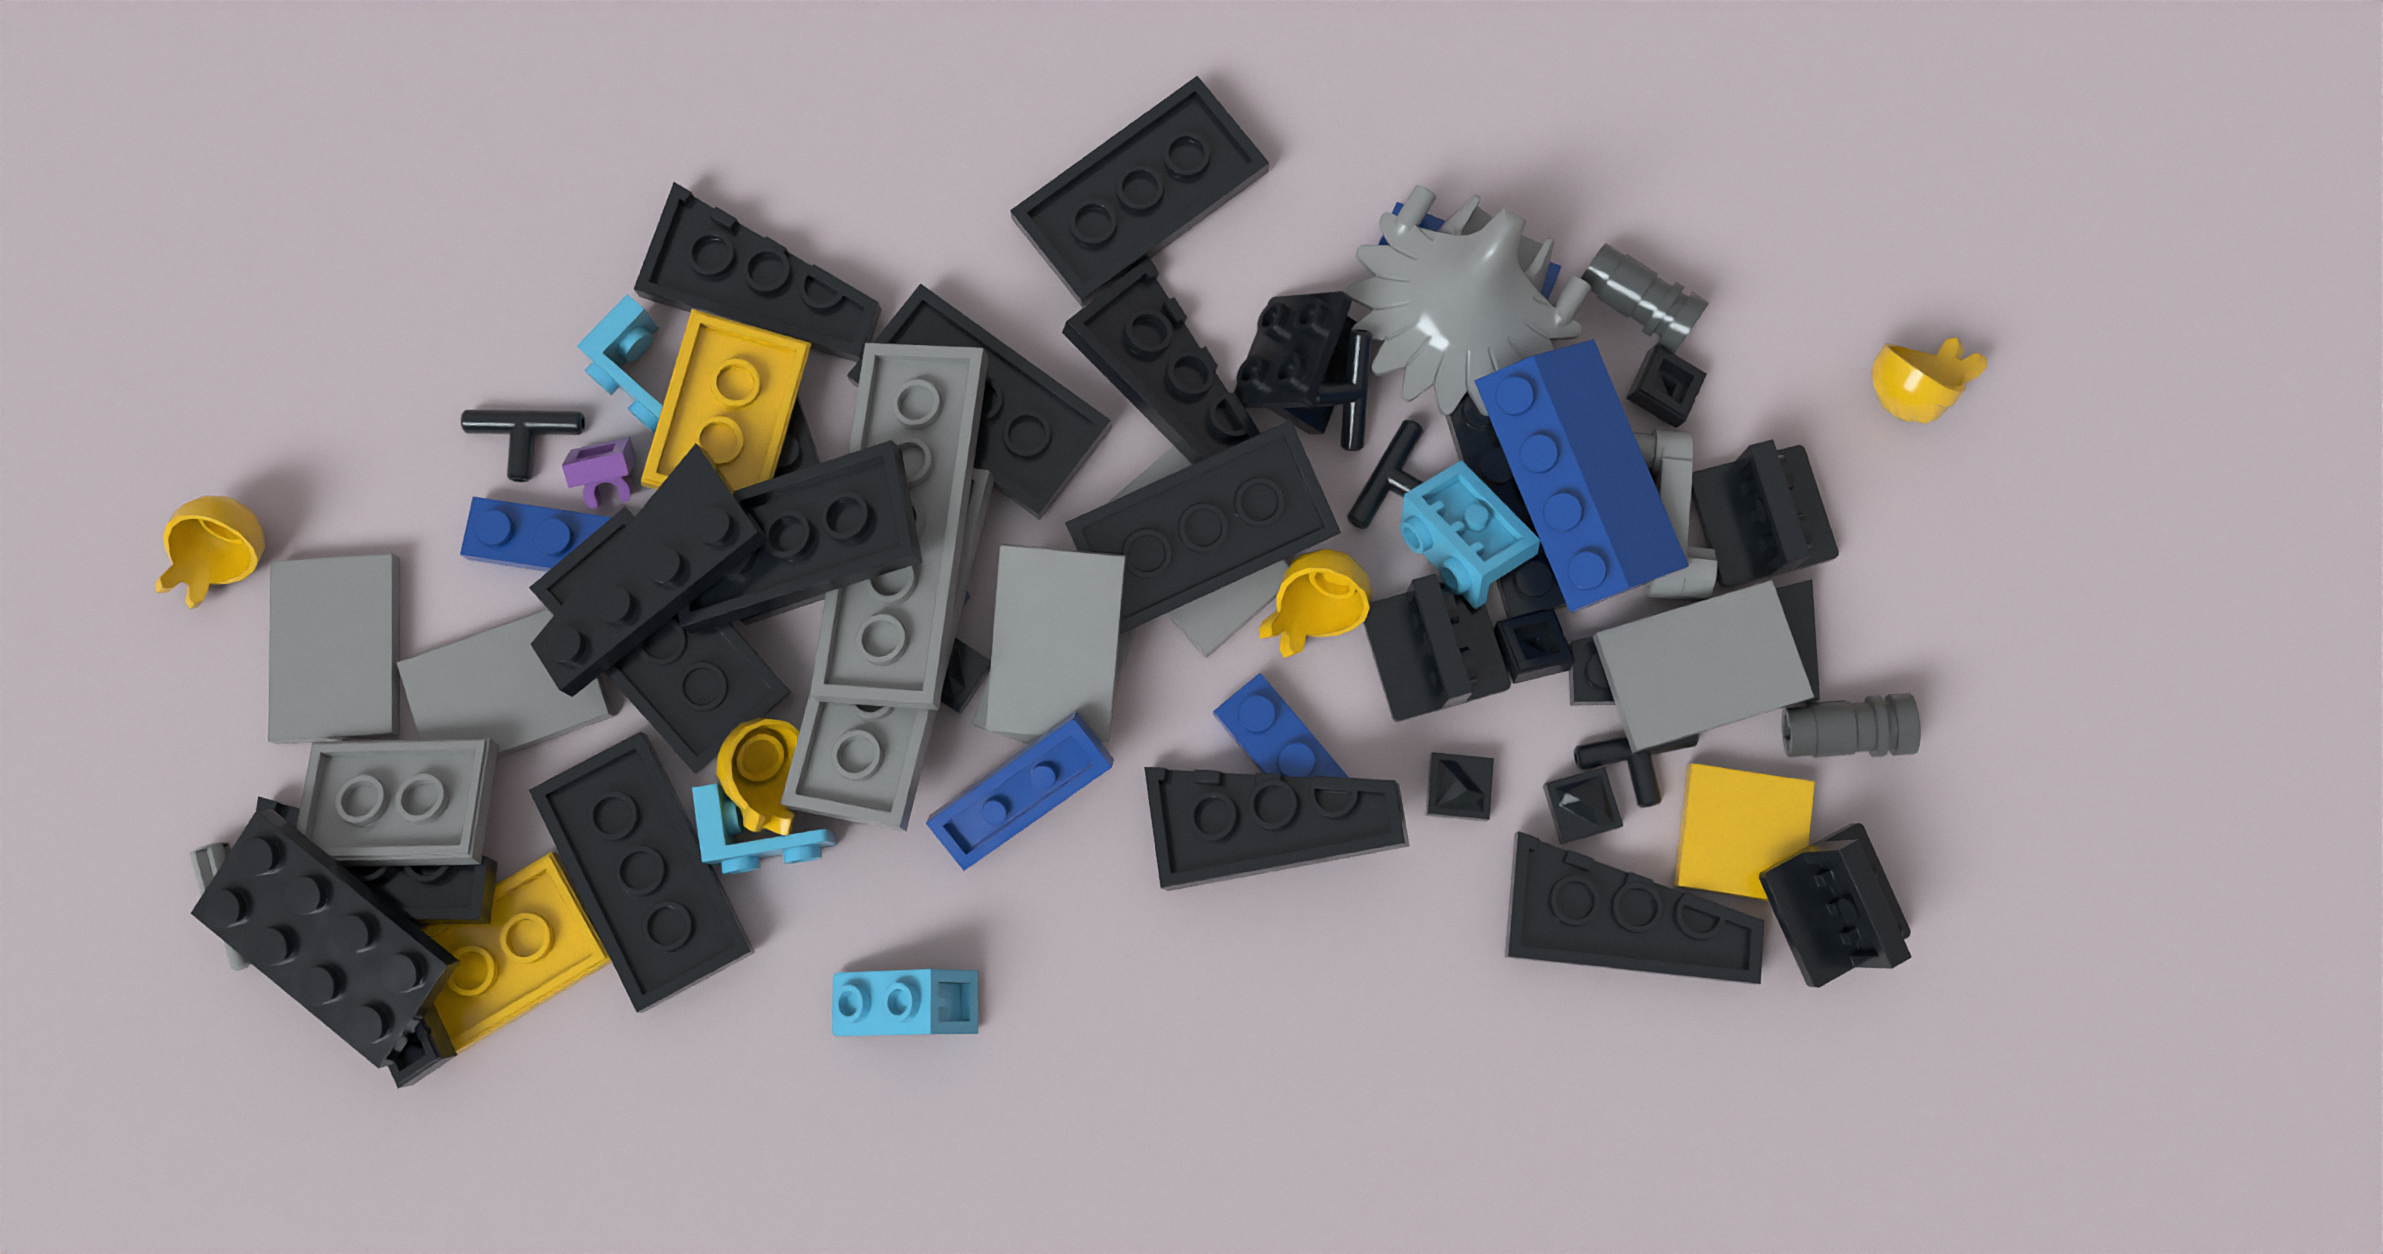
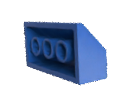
M1594 339L1530 356L1474 380L1571 613L1578 612L1689 567Z

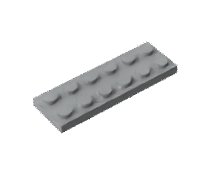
M865 343L848 454L890 440L901 448L922 563L826 592L810 696L817 702L939 710L989 359L984 348Z
M973 468L944 680L995 480L989 470ZM809 694L780 804L791 810L907 832L937 710L817 702Z

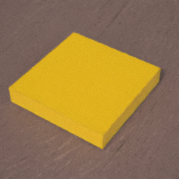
M1696 763L1687 765L1673 887L1769 902L1759 880V874L1761 871L1808 847L1815 781Z

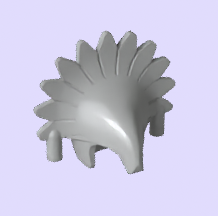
M1416 185L1397 216L1386 212L1380 217L1379 225L1388 245H1361L1357 249L1356 257L1358 261L1374 277L1349 285L1346 294L1352 297L1353 302L1372 311L1356 323L1352 330H1369L1373 334V342H1383L1371 364L1370 370L1372 374L1381 376L1405 369L1401 397L1405 402L1413 401L1423 392L1434 386L1440 414L1450 416L1467 391L1480 413L1484 416H1489L1474 380L1530 356L1555 350L1551 341L1578 338L1582 332V327L1574 320V317L1592 288L1583 279L1571 276L1555 304L1551 305L1541 294L1547 276L1555 243L1554 239L1548 237L1542 244L1523 236L1522 233L1526 220L1506 208H1502L1494 217L1490 216L1478 206L1481 197L1477 194L1468 199L1437 231L1420 228L1419 225L1435 201L1436 196L1429 189Z

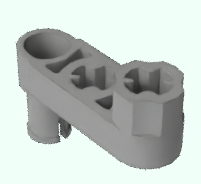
M1657 428L1653 429L1651 434L1633 432L1689 565L1685 569L1645 584L1646 597L1693 602L1712 598L1717 577L1715 549L1688 547L1693 473V434L1687 431Z

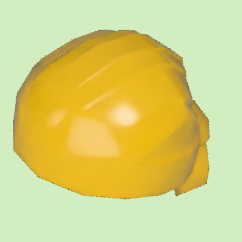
M1957 337L1946 339L1937 355L1885 343L1874 360L1871 377L1877 399L1883 408L1899 420L1927 424L1939 419L1949 407L1956 403L1965 391L1966 383L1980 376L1987 368V358L1980 353H1973L1961 361L1965 350Z
M204 495L179 507L168 521L163 533L165 550L172 565L155 582L156 593H167L180 582L187 584L185 603L190 609H194L203 602L211 585L230 584L241 581L253 573L265 548L264 530L255 514L247 506L226 496Z
M1317 549L1301 554L1292 561L1290 567L1284 573L1276 596L1277 609L1262 621L1258 629L1260 639H1270L1281 634L1280 652L1283 658H1287L1303 652L1306 636L1320 638L1339 636L1354 630L1365 621L1370 609L1373 590L1368 574L1351 555L1343 551Z
M757 717L740 723L724 740L718 753L716 776L723 786L724 792L740 808L743 816V826L753 832H761V829H768L786 836L791 834L795 814L780 803L799 731L787 721Z

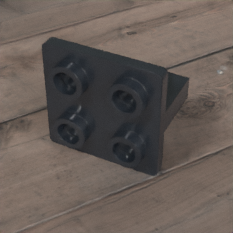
M1343 291L1279 296L1272 297L1258 318V330L1248 356L1241 364L1236 377L1237 384L1233 393H1236L1245 408H1267L1283 419L1291 420L1293 425L1308 434L1325 433L1335 405L1314 408L1311 406L1316 399L1322 382L1345 380L1349 332L1358 323L1347 316L1353 301L1351 296Z
M1771 439L1749 445L1734 462L1692 473L1691 494L1708 548L1715 549L1717 577L1721 587L1730 588L1830 562L1838 557L1839 551L1804 446L1796 445L1777 450L1774 440Z
M1436 573L1412 580L1406 593L1371 602L1363 625L1391 717L1395 722H1401L1503 693L1510 688L1511 683L1485 603L1475 609L1461 594L1456 595L1452 593L1450 588L1446 587L1444 582L1439 583Z
M1849 824L1760 872L1759 880L1808 987H1822L1853 968L1892 969L1912 958L1904 941L1910 936L1911 930L1863 824Z

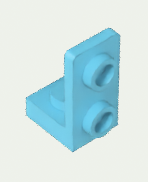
M627 294L577 347L591 362L584 371L610 395H613L618 388L624 391L634 400L627 409L655 434L663 406L620 368L627 361L633 362L648 350L653 340V334L659 328L646 310Z
M716 783L692 787L702 863L713 866L721 865L723 875L760 869V858L777 855L784 856L785 864L818 860L822 858L821 848L836 845L835 832L828 829L737 843L736 834L744 833L743 816L740 808L724 792L723 786Z
M914 969L835 973L833 976L832 1033L834 1036L978 1034V970Z

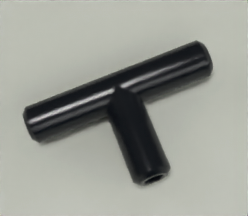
M1354 329L1349 332L1345 380L1322 382L1316 399L1311 406L1314 408L1343 404L1340 446L1347 451H1360L1364 448L1373 334L1369 330Z
M465 410L461 415V427L467 434H510L507 477L514 482H528L532 479L535 435H581L585 430V417L580 411Z
M1410 419L1402 421L1347 515L1348 521L1353 526L1359 529H1367L1389 491L1404 498L1405 493L1424 483L1402 470L1424 433L1422 426Z
M1698 734L1632 754L1627 736H1621L1577 745L1574 749V759L1577 767L1581 770L1627 761L1637 805L1640 808L1659 805L1662 801L1651 755L1695 747L1699 738Z

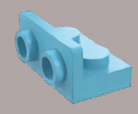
M1462 460L1404 494L1400 525L1404 541L1413 552L1423 554L1439 570L1442 581L1447 588H1450L1452 593L1456 595L1461 594L1475 609L1487 602L1489 586L1492 582L1538 554L1540 539Z

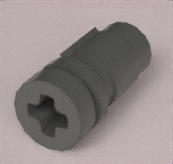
M1607 243L1602 246L1581 277L1591 286L1592 289L1590 291L1598 295V299L1625 317H1631L1645 326L1642 332L1647 336L1651 337L1653 333L1660 336L1661 338L1658 343L1673 353L1677 351L1709 305V302L1694 292L1688 297L1682 293L1685 288L1677 281L1673 286L1659 278L1656 272L1630 255H1624Z
M1910 693L1888 694L1884 701L1880 695L1867 696L1863 703H1850L1845 700L1806 703V707L1785 708L1782 712V738L1788 757L1813 756L1818 758L1854 755L1856 752H1869L1872 757H1884L1887 755L1888 750L1893 756L1914 755L1920 747L1921 729L1916 701Z

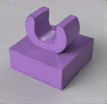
M630 437L570 450L562 464L568 487L584 485L583 498L590 509L598 508L601 503L598 485L603 482L612 483L617 487L621 502L630 500L633 492V483L629 474L636 461Z

